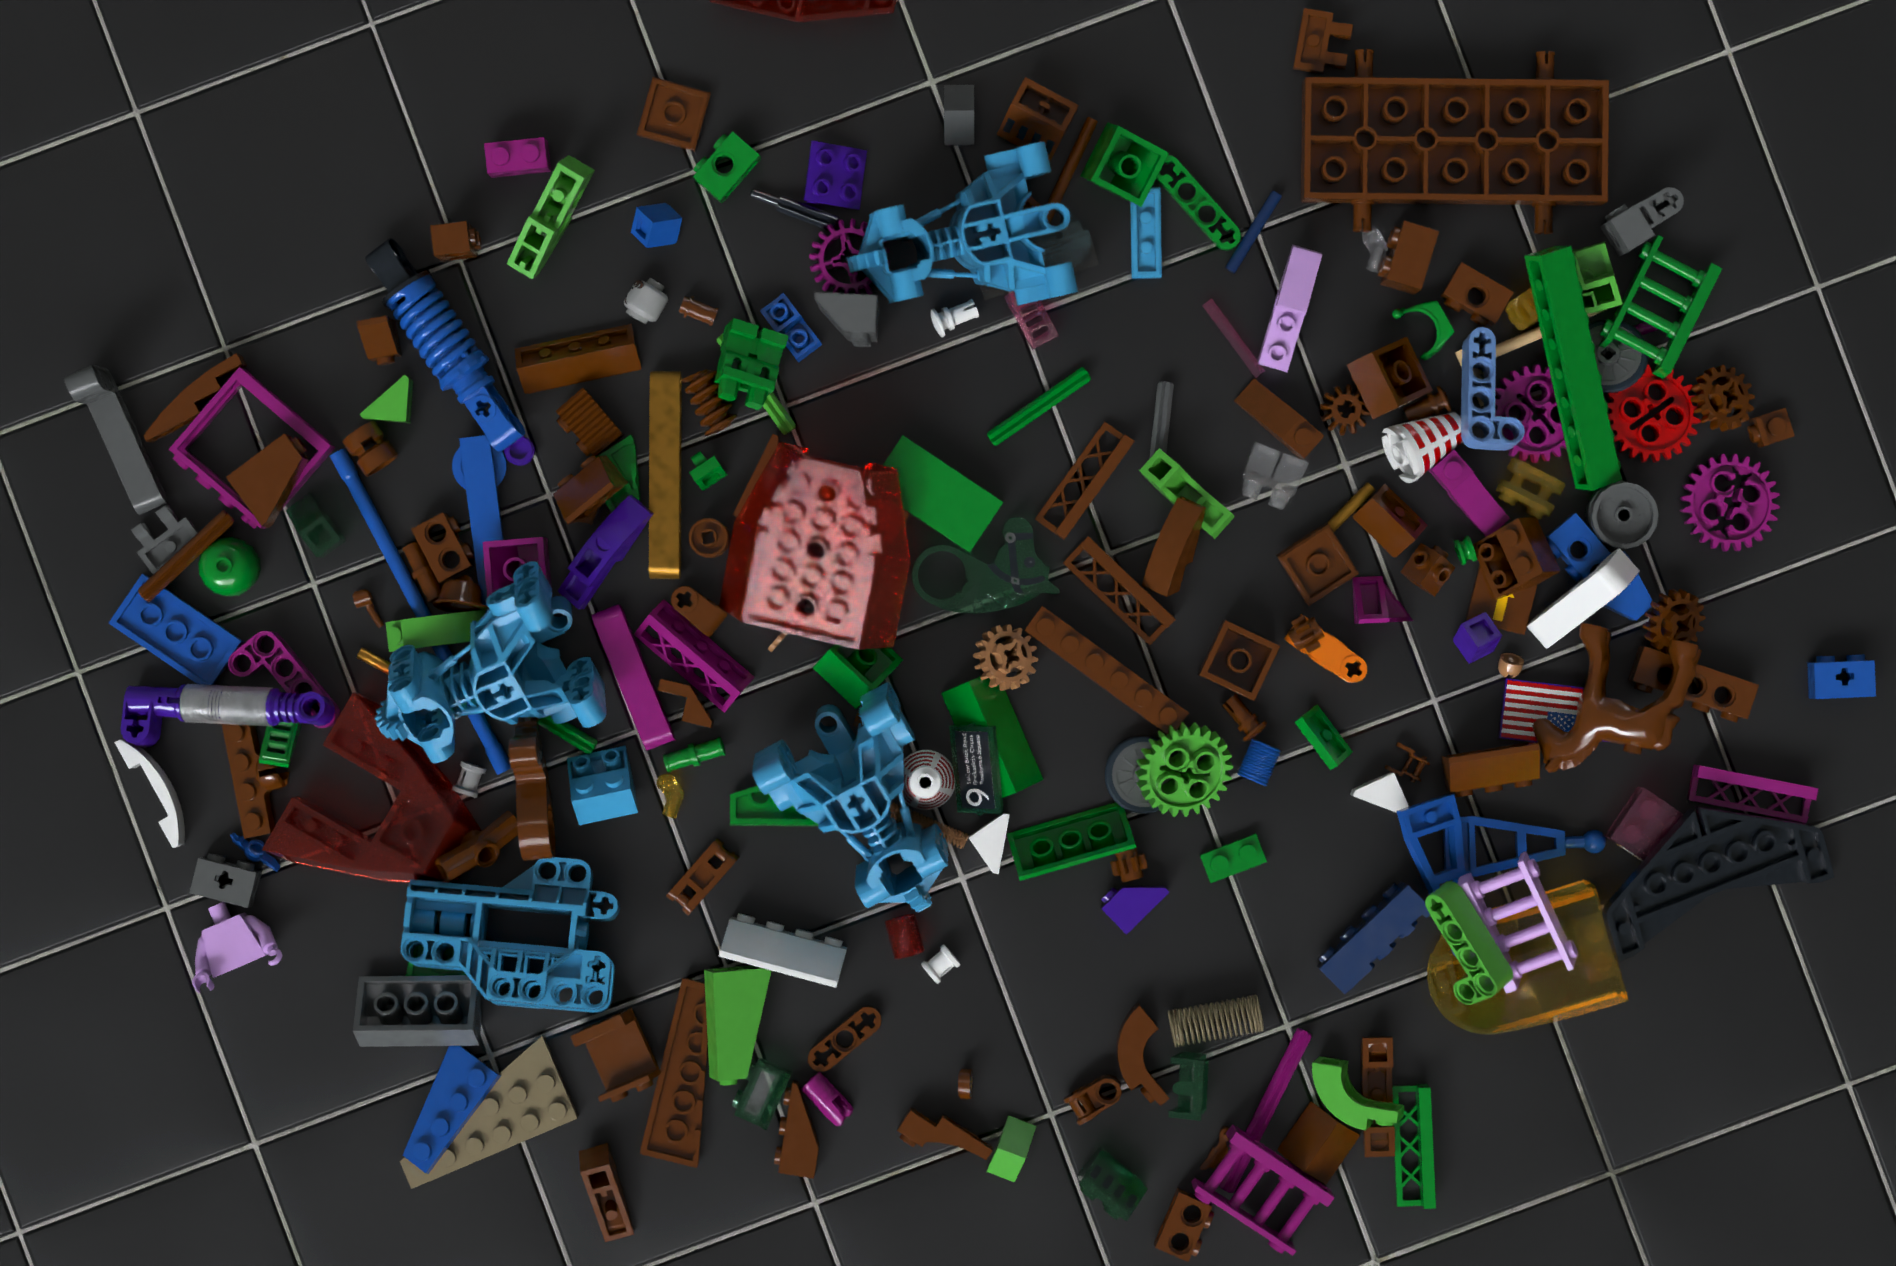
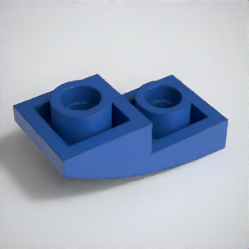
M784 293L760 310L774 331L788 335L786 347L798 363L822 345Z

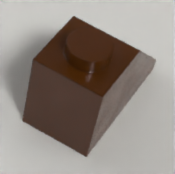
M380 316L356 321L368 360L377 361V365L394 363V357L402 356L395 320L388 316Z

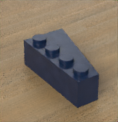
M1402 881L1398 885L1395 882L1392 883L1382 893L1384 899L1377 906L1371 904L1361 914L1360 917L1363 920L1355 928L1352 925L1349 926L1339 937L1342 941L1334 949L1331 946L1328 947L1319 956L1318 960L1320 963L1317 967L1344 994L1350 991L1374 968L1375 964L1373 961L1376 958L1381 960L1394 949L1396 945L1394 940L1397 937L1400 939L1405 936L1407 937L1416 929L1417 918L1421 915L1425 918L1430 916L1425 901L1409 885Z

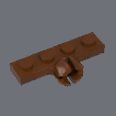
M222 724L244 839L276 833L269 796L272 790L283 788L288 784L290 772L276 774L275 768H280V766L259 763L261 751L254 725Z

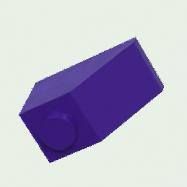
M1121 886L1118 890L1112 887L1101 898L1104 903L1100 908L1127 935L1170 892L1164 886Z

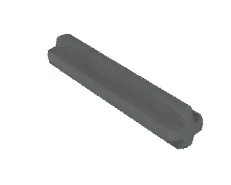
M1160 381L1157 384L1149 459L1159 448L1167 453L1174 384L1171 382Z

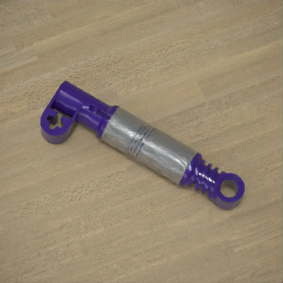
M183 684L179 688L128 686L124 695L121 734L129 743L143 748L152 747L160 738L162 717H175L181 722L277 726L280 722H299L324 726L333 719L335 706L330 699L316 692L292 694L270 687ZM319 702V712L312 716V706ZM137 716H148L147 720L137 721Z

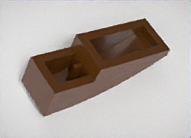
M1182 496L1177 498L1153 548L1142 586L1166 597L1179 592L1186 564L1193 561L1206 507Z

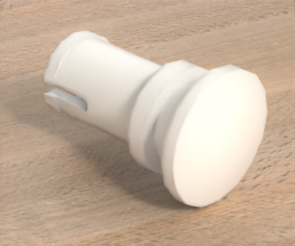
M970 299L950 309L944 307L940 313H937L935 309H931V319L937 333L944 337V330H954L956 325L973 318H978L977 307H973L975 305L974 301Z

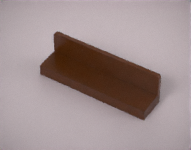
M632 324L514 349L516 369L525 394L641 369Z

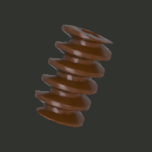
M705 369L681 380V383H691L685 389L686 394H696L690 400L691 405H701L695 411L696 416H706L700 422L701 427H711L706 431L705 436L712 435L729 427L738 417L737 414H727V411L733 406L732 403H722L723 399L718 398L717 389L719 384L712 381V378L717 374V370Z

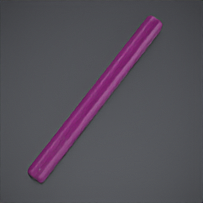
M1302 1028L1296 1029L1245 1131L1259 1142L1312 1038V1035ZM1247 1153L1244 1156L1240 1155L1219 1186L1222 1190L1228 1193L1235 1192L1252 1158Z

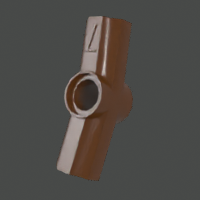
M507 810L484 830L468 832L463 837L460 846L435 860L436 868L442 878L448 883L477 865L483 868L493 865L499 857L500 849L518 835L517 819Z

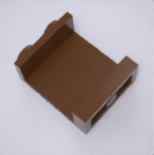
M632 1008L583 1028L570 1036L575 1047L584 1043L587 1046L607 1090L598 1096L600 1102L611 1098L612 1102H616L628 1096V1090L635 1087L638 1092L654 1085L652 1079L661 1074Z

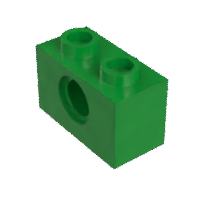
M733 131L729 136L723 134L713 146L716 151L709 159L704 156L693 169L696 172L693 176L694 180L721 204L761 160L760 155ZM728 158L733 161V168L730 172L720 173L717 170V164L721 159Z

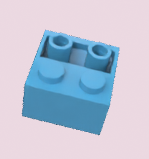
M626 746L567 758L571 802L579 825L638 813L636 790Z

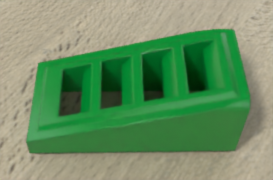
M280 722L277 726H267L259 763L289 768L302 723ZM276 728L289 729L290 731L280 730ZM273 739L284 740L288 742L275 741ZM269 750H281L285 751V754L269 752Z

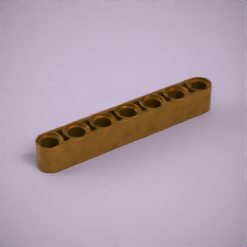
M681 371L650 372L649 510L653 513L649 520L650 579H680Z

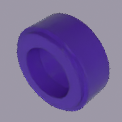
M522 436L504 450V454L510 463L524 466L533 460L535 446L529 438Z

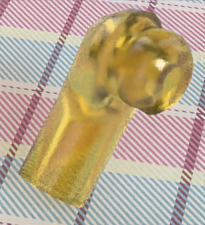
M663 774L656 781L658 789H661L667 799L662 814L676 819L684 797V791L677 778L671 774Z

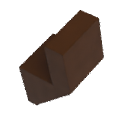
M664 678L660 679L658 691L687 697L681 721L709 728L713 727L714 721L692 685Z

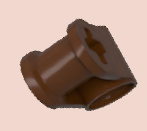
M690 586L678 587L671 596V603L674 609L709 638H711L729 615L709 598L706 599ZM687 591L692 594L690 600L693 604L691 606L686 604L680 607L678 605L680 601L677 597L678 593L685 594Z
M1105 1074L1091 1083L1074 1090L1064 1097L1063 1101L1069 1103L1078 1118L1077 1124L1082 1125L1120 1099L1121 1083L1117 1077ZM1104 1083H1111L1116 1087L1117 1091L1113 1096L1105 1097L1099 1091L1100 1086Z

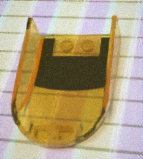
M1583 879L1545 891L1568 941L1573 940L1577 948L1578 957H1576L1574 969L1568 971L1562 959L1522 974L1518 990L1507 994L1504 988H1502L1494 996L1475 1004L1466 1005L1460 1002L1454 994L1453 987L1466 972L1451 952L1450 946L1441 934L1440 940L1429 957L1427 981L1431 997L1442 1015L1466 1031L1482 1035H1494L1580 1016L1629 1001L1618 961L1614 959L1596 885ZM1538 906L1498 920L1496 928L1500 935L1504 934L1507 936L1544 922ZM1549 932L1510 947L1508 953L1512 962L1517 961L1519 963L1556 949L1557 946Z

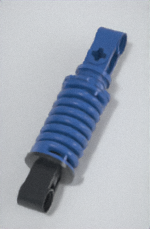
M392 238L387 239L366 255L365 259L368 266L389 292L381 301L382 304L394 310V319L400 320V328L406 330L408 339L413 340V347L420 349L419 355L421 358L426 359V366L433 368L432 374L439 379L441 390L453 389L456 395H458V402L466 405L473 418L485 433L489 443L497 451L502 452L524 436L525 429L522 423L512 413L503 397L493 385L495 379L492 375L488 376V373L483 368L489 361L488 356L475 346V339L469 338L464 341L469 336V331L466 328L459 330L463 326V322L461 319L453 320L456 317L455 310L450 309L446 311L450 307V303L448 300H442L443 292L437 290L436 282L432 278L431 272L426 270L417 274L401 246ZM487 402H489L491 405V407L488 409V413L485 410V408L488 406Z

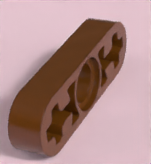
M869 1005L857 1010L811 1048L808 1054L810 1067L817 1072H825L831 1069L880 1028L882 1022L880 1011L874 1006ZM864 1012L867 1015L875 1014L876 1017L873 1020L875 1025L871 1027L867 1024L861 1028L860 1032L864 1033V1035L860 1038L856 1029L849 1025V1023L854 1021L856 1026L860 1024L863 1020L861 1014ZM842 1030L851 1032L854 1037V1041L849 1047H841L836 1041L837 1034ZM831 1040L833 1047L841 1054L836 1057L833 1051L827 1057L828 1064L824 1065L822 1062L816 1064L814 1062L817 1057L815 1052L819 1050V1052L824 1053L830 1048L826 1042Z

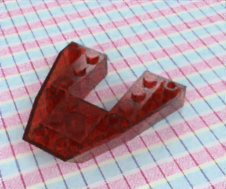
M354 692L328 734L323 746L401 790L394 804L372 839L299 796L292 797L262 850L293 863L384 882L409 884L411 879L447 883L437 870L435 860L460 846L463 837L468 832L482 830L457 792L451 790L452 785L447 777L430 761L418 744L408 738L401 741L399 737L393 741L391 737L386 738L384 734L382 735L374 718L378 715L376 709L382 707V705L360 692ZM460 876L448 883H456Z

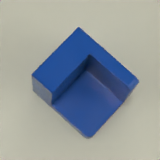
M667 203L636 207L631 233L646 248L675 244L678 239L682 217Z

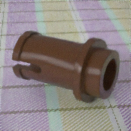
M685 296L679 313L684 314L683 318L689 316L712 326L719 308H714L694 300V296H691V298Z

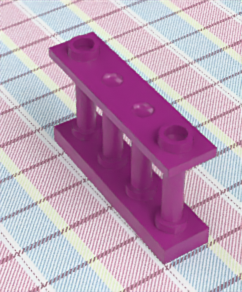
M1232 1124L1226 1132L1230 1142V1150L1205 1184L1194 1177L1191 1181L1194 1191H1196L1194 1195L1207 1205L1211 1202L1268 1239V1244L1277 1252L1283 1254L1286 1251L1293 1256L1296 1253V1249L1289 1240L1314 1204L1318 1205L1320 1202L1329 1207L1335 1197L1330 1188ZM1247 1153L1255 1159V1166L1232 1198L1228 1200L1215 1190L1240 1155L1244 1156ZM1271 1169L1280 1175L1278 1177L1280 1181L1256 1215L1252 1216L1240 1208V1206L1265 1172L1268 1173ZM1296 1186L1304 1191L1302 1194L1304 1198L1278 1233L1264 1223L1289 1188L1293 1189Z

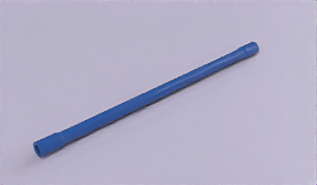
M343 448L331 454L330 458L341 479L346 483L416 618L432 616L368 495L347 449ZM448 645L432 647L435 655L442 661L453 655ZM456 663L454 666H456V667L458 668V670L460 671V668H459L458 664ZM484 713L468 715L496 774L499 775L511 769L510 760L502 744L498 742Z

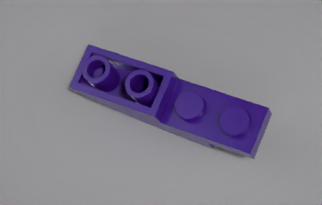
M629 495L603 521L567 568L570 570V573L558 589V592L578 610L585 609L614 564L623 560L653 513L635 497Z

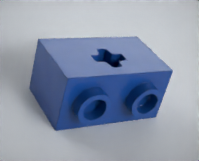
M1865 654L1846 655L1847 661H1835V656H1816V662L1807 663L1809 699L1876 697L1875 660H1865ZM1841 672L1847 673V679L1842 681L1836 680V674Z

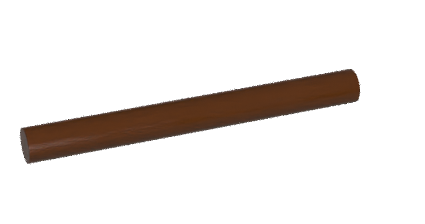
M1091 117L1086 118L1046 205L1061 202L1098 123L1097 120ZM1052 209L1048 212L1047 220L1049 224H1051L1056 210Z

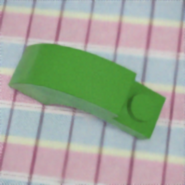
M1160 448L1139 470L1173 505L1177 498L1182 496L1206 507L1201 528L1214 539L1235 517L1233 513L1205 491L1178 463Z
M486 610L385 622L389 652H394L405 645H413L415 649L468 643L470 642V623L474 620L479 622L486 614Z
M1319 1056L1312 1062V1075L1316 1091L1326 1108L1342 1122L1366 1131L1373 1124V1120H1376V1124L1381 1126H1393L1394 1123L1397 1124L1403 1118L1404 1105L1371 1100L1357 1092L1349 1079V1061Z

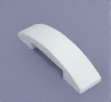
M125 739L114 742L129 769L141 765L168 814V817L159 821V824L172 848L183 845L185 841L183 813L176 791L166 773L141 747L129 743Z

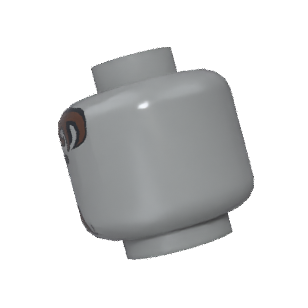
M649 278L647 282L642 280L635 281L623 301L627 308L625 313L645 325L648 321H657L668 303L667 295L662 292L665 286L652 278Z

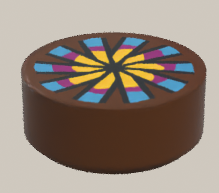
M961 1069L958 1076V1096L960 1099H972L973 1070Z

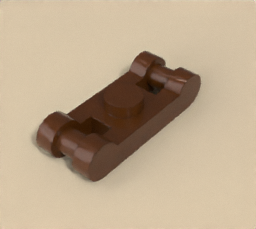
M716 838L666 895L672 902L674 900L683 907L682 911L687 915L697 907L740 858L736 853H730L722 846L724 843L719 838ZM714 855L723 862L718 869L709 862ZM687 885L697 892L692 898L683 892Z

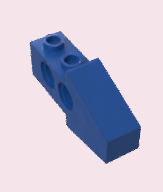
M1577 513L1570 514L1545 536L1556 559L1561 557L1568 565L1565 570L1576 582L1578 580L1582 581L1590 574V569L1593 565H1599L1611 554ZM1575 541L1580 542L1584 547V554L1580 558L1573 557L1570 552V547ZM1623 551L1625 555L1630 559L1629 555L1625 551ZM1637 574L1620 594L1603 607L1633 621L1639 619L1651 608L1650 603L1653 600L1639 574Z

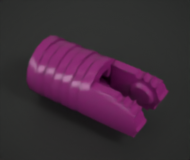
M820 1071L801 1087L800 1090L836 1127L842 1126L846 1117L851 1116L854 1109L853 1106L848 1103L844 1096Z

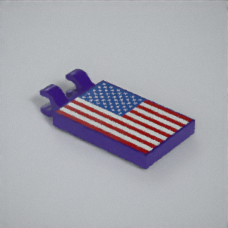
M1505 678L1498 738L1538 743L1532 727L1538 718H1547L1564 732L1570 731L1575 724L1577 704L1584 687Z

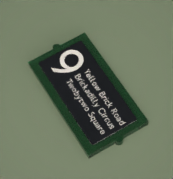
M974 722L969 725L949 726L957 812L977 813L978 816L984 813H1004L996 726L976 725Z

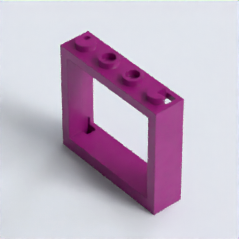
M239 367L169 450L175 454L172 459L185 470L190 467L198 474L195 479L208 490L213 487L221 494L218 499L230 509H233L235 506L243 513L241 519L245 523H248L254 529L257 526L266 529L267 527L261 526L239 494L188 451L190 446L239 389L244 386L318 450L305 466L283 508L336 447L246 369Z

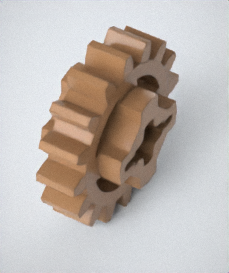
M1010 624L1002 626V628L999 625L991 628V631L984 632L982 634L984 640L976 642L975 645L980 649V652L974 653L973 657L979 659L980 663L974 667L975 669L983 670L984 673L980 677L981 680L991 679L989 687L993 688L999 685L1000 691L1009 688L1013 690L1019 688L1020 684L1028 683L1030 680L1027 675L1036 672L1031 664L1038 662V658L1032 656L1031 652L1035 651L1037 647L1028 645L1031 636L1022 637V628L1012 631ZM1000 638L1006 639V640H1005L1004 642H1002V643H998V644L994 643L997 639H1000ZM1010 672H1017L1013 677H1006V674Z

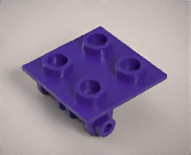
M812 140L804 201L815 205L821 203L860 210L867 150Z

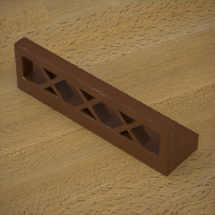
M1104 422L1035 520L1064 540L1135 441ZM1105 431H1108L1120 440L1113 451H1100L1099 439ZM1096 444L1097 453L1089 454ZM1110 455L1103 464L1101 456ZM1098 457L1100 467L1098 473L1093 476L1083 477L1081 467L1083 461L1087 458ZM1079 470L1080 478L1071 479L1075 472ZM1093 479L1085 489L1084 480ZM1080 481L1082 489L1080 498L1078 500L1066 501L1064 494L1065 486L1068 483ZM1061 493L1062 502L1054 503ZM1075 504L1070 512L1067 513L1066 505ZM1063 506L1065 519L1058 528L1043 518L1051 507Z
M1089 536L1063 562L1075 576L1149 646L1176 620ZM1084 550L1093 560V571H1079L1071 562ZM1096 562L1105 571H1096ZM1093 574V583L1085 575ZM1096 574H1109L1114 579V592H1101L1097 588ZM1118 583L1127 592H1118ZM1106 595H1115V604ZM1118 595H1131L1136 599V613L1122 612L1118 608ZM1140 604H1141L1148 612H1140ZM1152 615L1161 623L1150 637L1140 629V616ZM1128 616H1136L1137 625Z

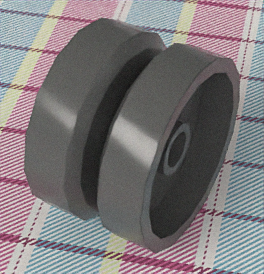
M1618 481L1593 492L1587 502L1585 517L1588 527L1601 542L1612 547L1629 549L1640 546L1651 537L1657 527L1659 513L1656 501L1646 489L1634 483ZM1625 509L1623 514L1626 518L1625 520H1620L1618 513Z

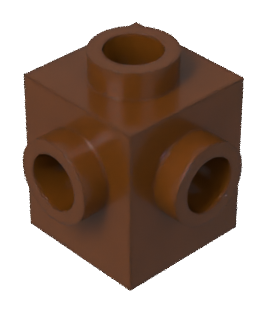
M1420 543L1400 573L1414 585L1435 597L1456 567L1447 560L1449 554L1436 545L1431 549Z

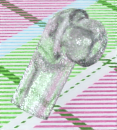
M1371 227L1372 232H1362L1363 243L1370 253L1366 269L1378 273L1382 259H1385L1388 247H1386L1387 243L1380 231Z

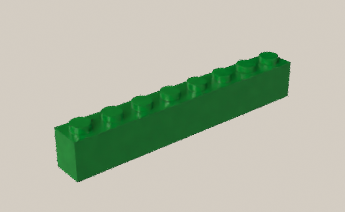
M1552 246L1524 255L1575 489L1593 491L1621 481V464L1616 455L1614 432L1610 427L1607 413L1608 404L1604 399L1601 386L1602 376L1596 363L1595 345L1591 340L1588 326L1589 317L1585 311L1582 298L1583 289L1576 271V257L1572 252L1571 246Z

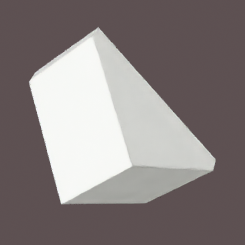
M1393 772L1353 788L1350 793L1354 797L1396 813L1398 810L1409 807Z
M1005 812L969 836L976 850L992 873L999 874L1010 816L1009 813Z

